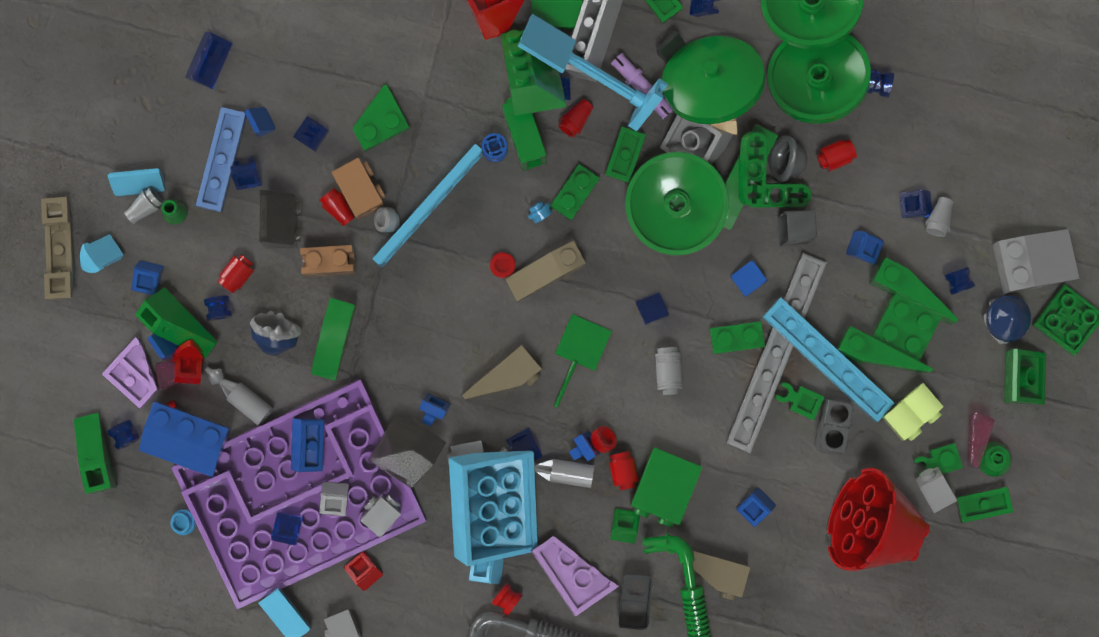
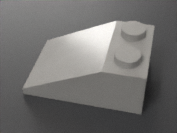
M1068 229L1001 240L992 245L1003 295L1080 279Z

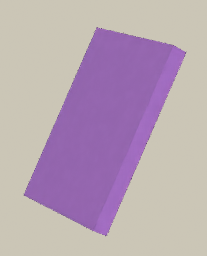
M362 379L356 380L227 440L213 477L177 464L171 467L182 489L181 493L237 609L269 595L278 587L281 589L426 522ZM293 418L325 419L323 471L297 472L291 470ZM323 482L349 485L346 516L319 514ZM383 494L387 498L388 495H391L401 504L399 507L401 515L380 538L360 520L367 511L364 506L373 496L378 498Z

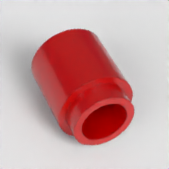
M841 139L819 149L820 154L817 155L820 167L822 169L826 168L828 172L852 163L853 159L857 158L855 147L850 139L845 141Z
M240 255L239 258L233 256L219 274L221 277L217 282L234 294L237 289L240 290L253 274L254 270L251 268L253 263L243 255Z
M630 451L610 455L611 462H609L613 485L619 486L620 491L635 488L634 482H638L639 478L634 457H631Z

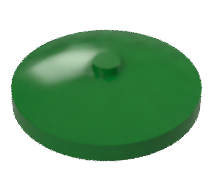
M761 0V11L769 29L785 43L798 48L820 49L840 42L854 30L860 20L864 0Z
M848 35L834 45L820 49L798 48L782 42L772 55L768 66V86L774 102L788 116L805 123H829L853 112L866 97L871 82L870 61L863 46L851 35Z
M728 36L701 38L683 46L670 58L662 75V80L668 83L663 93L672 111L687 121L698 124L727 122L747 112L760 98L765 85L763 62L756 50L742 40Z
M669 152L650 159L637 170L626 192L625 208L627 219L633 232L645 245L663 254L686 255L703 249L718 236L726 222L729 198L724 180L709 162L694 154Z

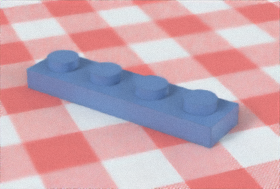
M221 107L196 202L197 207L222 213L247 118L245 112Z

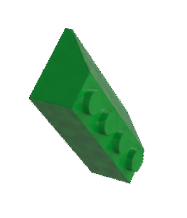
M511 30L501 34L514 116L566 107L559 71L518 47L524 30Z

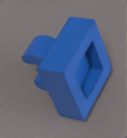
M428 393L419 407L420 410L426 412L422 423L432 426L436 418L443 420L451 404Z
M589 430L574 439L577 447L569 451L574 461L583 455L589 461L601 453L594 448Z

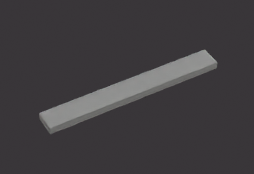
M802 253L784 301L805 319L827 262ZM773 327L726 444L748 453L752 451L793 349V345Z

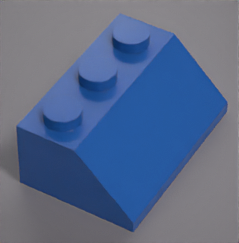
M154 401L144 426L139 451L213 477L231 428Z

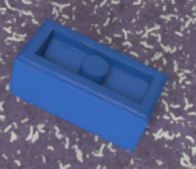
M293 418L291 470L297 472L323 471L325 419Z

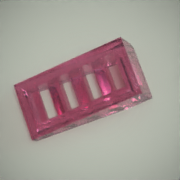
M976 412L971 413L969 429L968 467L972 469L980 466L995 422L994 418Z

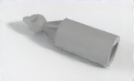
M209 367L205 369L212 385L219 384L227 397L226 400L256 425L260 426L273 411V407L242 382L238 384L225 379L221 369H211Z
M552 459L538 464L534 462V472L550 482L591 488L594 465Z

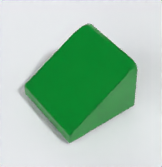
M615 508L610 540L635 544L640 515L633 513L634 511Z

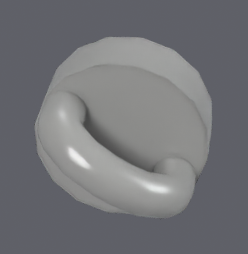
M379 207L374 216V224L379 232H396L400 227V218L395 209Z

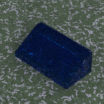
M205 32L185 78L213 89L233 43L212 32Z

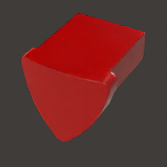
M188 340L180 345L172 355L174 382L200 385L202 364L204 363L203 353L197 343L193 340Z

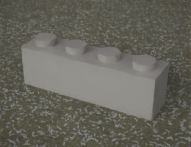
M623 0L583 1L572 38L576 40L572 52L601 69ZM567 63L565 71L572 76L589 81H597L572 64Z

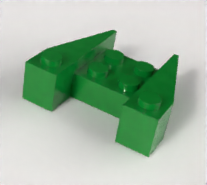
M885 257L881 260L870 284L891 294L892 297L872 336L850 326L845 330L836 349L845 357L859 364H869L922 374L931 373L933 368L919 361L940 320L953 325L957 323L958 318L908 268Z

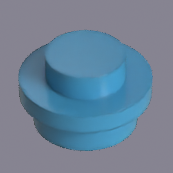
M539 201L530 207L529 220L533 219L534 223H538L552 213L549 208L551 206L550 203L544 204L542 201Z
M187 509L176 511L170 521L171 528L179 535H188L196 527L195 520L190 510Z

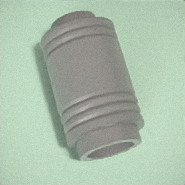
M677 347L657 349L658 354H655L657 390L663 391V395H677L678 390L683 389L681 352H678Z

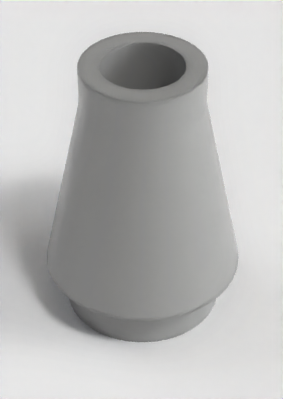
M152 188L142 190L124 214L131 223L135 224L146 216L160 210L163 200Z
M946 197L938 198L936 206L925 223L927 233L936 237H945L947 232H950L952 206L954 203L951 199Z

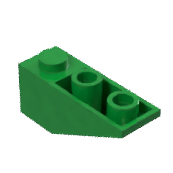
M165 287L144 300L135 314L153 334L178 346L188 340H193L202 350L204 358L209 356L218 343Z
M94 413L73 419L78 464L85 494H95L117 488L100 414Z

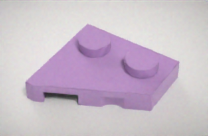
M136 337L102 373L106 379L140 409L159 390L141 341Z

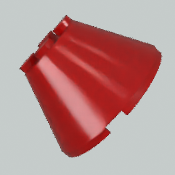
M875 468L861 470V475L856 479L851 477L846 482L833 504L827 527V534L831 535V546H828L831 560L840 569L851 572L906 561H915L919 556V550L924 538L929 534V524L925 522L922 514L886 473Z

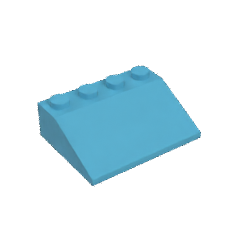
M487 452L450 457L449 471L454 557L466 566L531 553L532 550L537 548L534 452Z

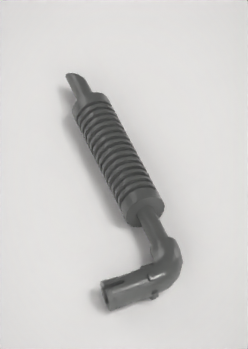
M496 611L480 614L475 618L473 624L468 626V629H470L468 637H484L485 634H488L491 626L497 628L502 626L525 633V637H588L587 634L583 636V633L578 635L577 631L573 633V630L568 632L567 628L563 630V627L558 629L557 625L553 627V624L548 626V622L543 624V621L539 623L538 619L531 618L528 624L505 617L503 613Z

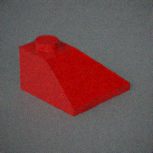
M467 0L479 30L484 39L487 40L496 38L502 33L509 31L524 0Z

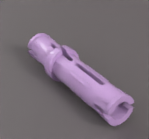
M621 53L617 58L624 66L616 59L612 61L611 65L626 79L625 83L628 86L632 85L635 90L638 89L647 94L653 86L642 75L643 71L640 68L636 69L624 54ZM664 98L654 109L662 120L668 116L661 108L662 106L669 113L672 112Z

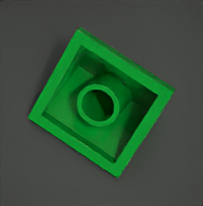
M1021 349L1006 351L1004 403L1045 405L1046 353Z

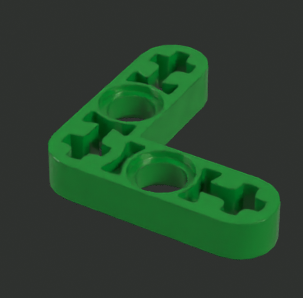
M747 132L742 137L740 148V202L745 206L754 208L806 206L812 196L808 186L799 183H766L767 139L762 133ZM750 141H758V146H750ZM749 154L758 155V159L752 157L749 158ZM755 162L758 165V172L755 176L751 177L748 174V166ZM748 180L754 181V182L757 181V185H756V184H752V185H751V184H748ZM774 188H778L780 191V198L776 202H772L770 199V193ZM756 192V197L748 198V193ZM802 192V197H798V199L788 197V193Z

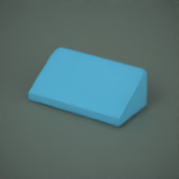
M158 168L108 174V179L115 196L140 194L142 190H147L148 188H152L156 192L165 191L164 173Z
M280 587L276 588L258 603L285 637H301L311 630L310 624Z

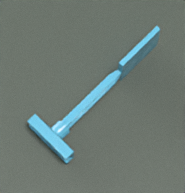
M532 14L518 47L561 73L564 72L567 63H570L627 98L629 103L636 106L628 126L637 131L663 99L664 95L661 93L668 83L659 78L647 94L638 89L630 88L590 62L575 55L572 52L576 42L575 39Z

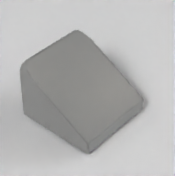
M323 482L319 514L346 516L349 485Z

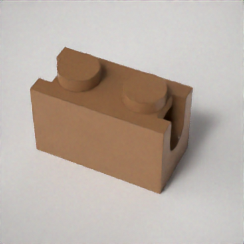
M356 158L331 172L357 220L375 212L379 207H384L382 199L386 197L379 184L374 186L369 177L374 174L367 162L362 164L360 159Z
M352 245L300 248V255L303 258L301 274L304 277L356 274L355 248Z

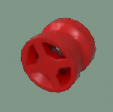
M506 583L491 604L500 606L503 609V613L508 616L523 595L520 592H514L511 589V585Z

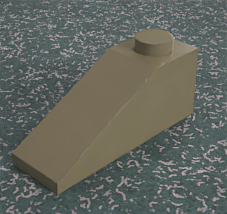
M572 241L543 256L505 280L518 302L584 268L586 263L575 242Z
M521 345L462 396L465 400L521 388L525 384L530 387L541 378L538 373L542 369Z
M693 551L695 561H693L694 571L715 590L721 591L720 597L735 601L736 596H743L750 571L749 566Z

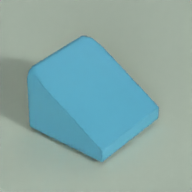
M504 559L471 565L469 580L500 584Z

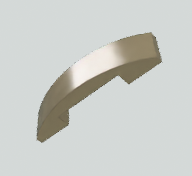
M68 197L41 199L42 224L45 226L46 248L45 300L72 298L74 249Z

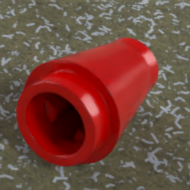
M581 99L580 102L560 118L561 122L558 124V127L563 133L574 138L576 134L579 135L593 110V106L587 100Z
M333 188L319 199L322 203L321 207L341 223L343 227L355 218L341 191L338 192L336 188Z

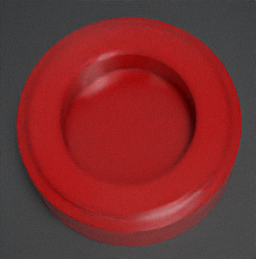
M500 252L492 257L490 269L497 278L505 279L515 271V260L510 254Z
M600 426L591 433V442L599 452L607 453L616 447V436L609 427Z

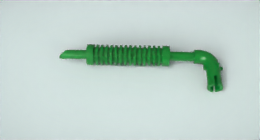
M666 533V536L644 537L642 545L647 546V548L643 549L645 554L666 551L669 554L676 553L679 557V563L683 565L686 586L680 589L681 598H683L682 603H684L683 611L686 618L685 623L688 637H712L710 636L711 631L707 616L708 612L706 611L703 585H696L693 567L695 557L691 546L686 540L678 536H670L669 533Z

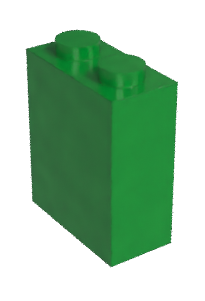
M508 98L505 100L506 104L502 105V111L522 172L547 164L546 152L533 114L527 113L514 116L512 99Z
M654 447L630 506L635 508L633 513L648 518L649 514L659 517L658 523L670 528L673 527V524L680 525L703 467Z

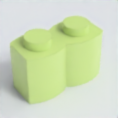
M922 383L892 407L882 418L902 441H905L907 438L912 441L922 432L920 427L924 423L932 424L942 415L940 410L944 406Z

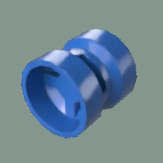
M492 133L484 138L482 142L484 157L493 163L505 159L508 148L507 141L502 135Z

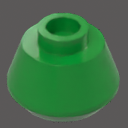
M996 441L988 442L977 453V465L988 476H1002L1012 465V454L1003 443Z

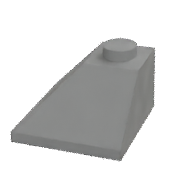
M677 115L660 148L666 153L685 152L694 154L712 165L724 152L733 134L713 127L711 124H698L687 121Z

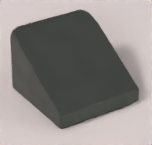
M673 31L657 47V54L666 64L679 49L685 46L680 34L677 31Z

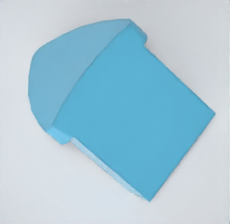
M109 234L90 244L85 243L82 245L80 251L81 269L88 273H96L104 269V267L121 260L124 254Z

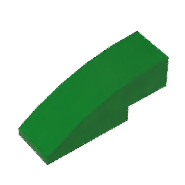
M330 298L311 371L312 375L333 381L337 380L351 333L350 328L356 312V305Z

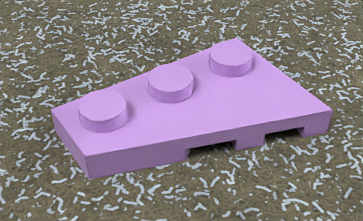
M554 536L531 551L574 616L579 615L619 587Z

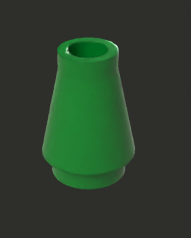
M178 199L166 200L161 206L162 216L169 224H179L187 216L186 205ZM174 206V210L171 213H169L170 207Z

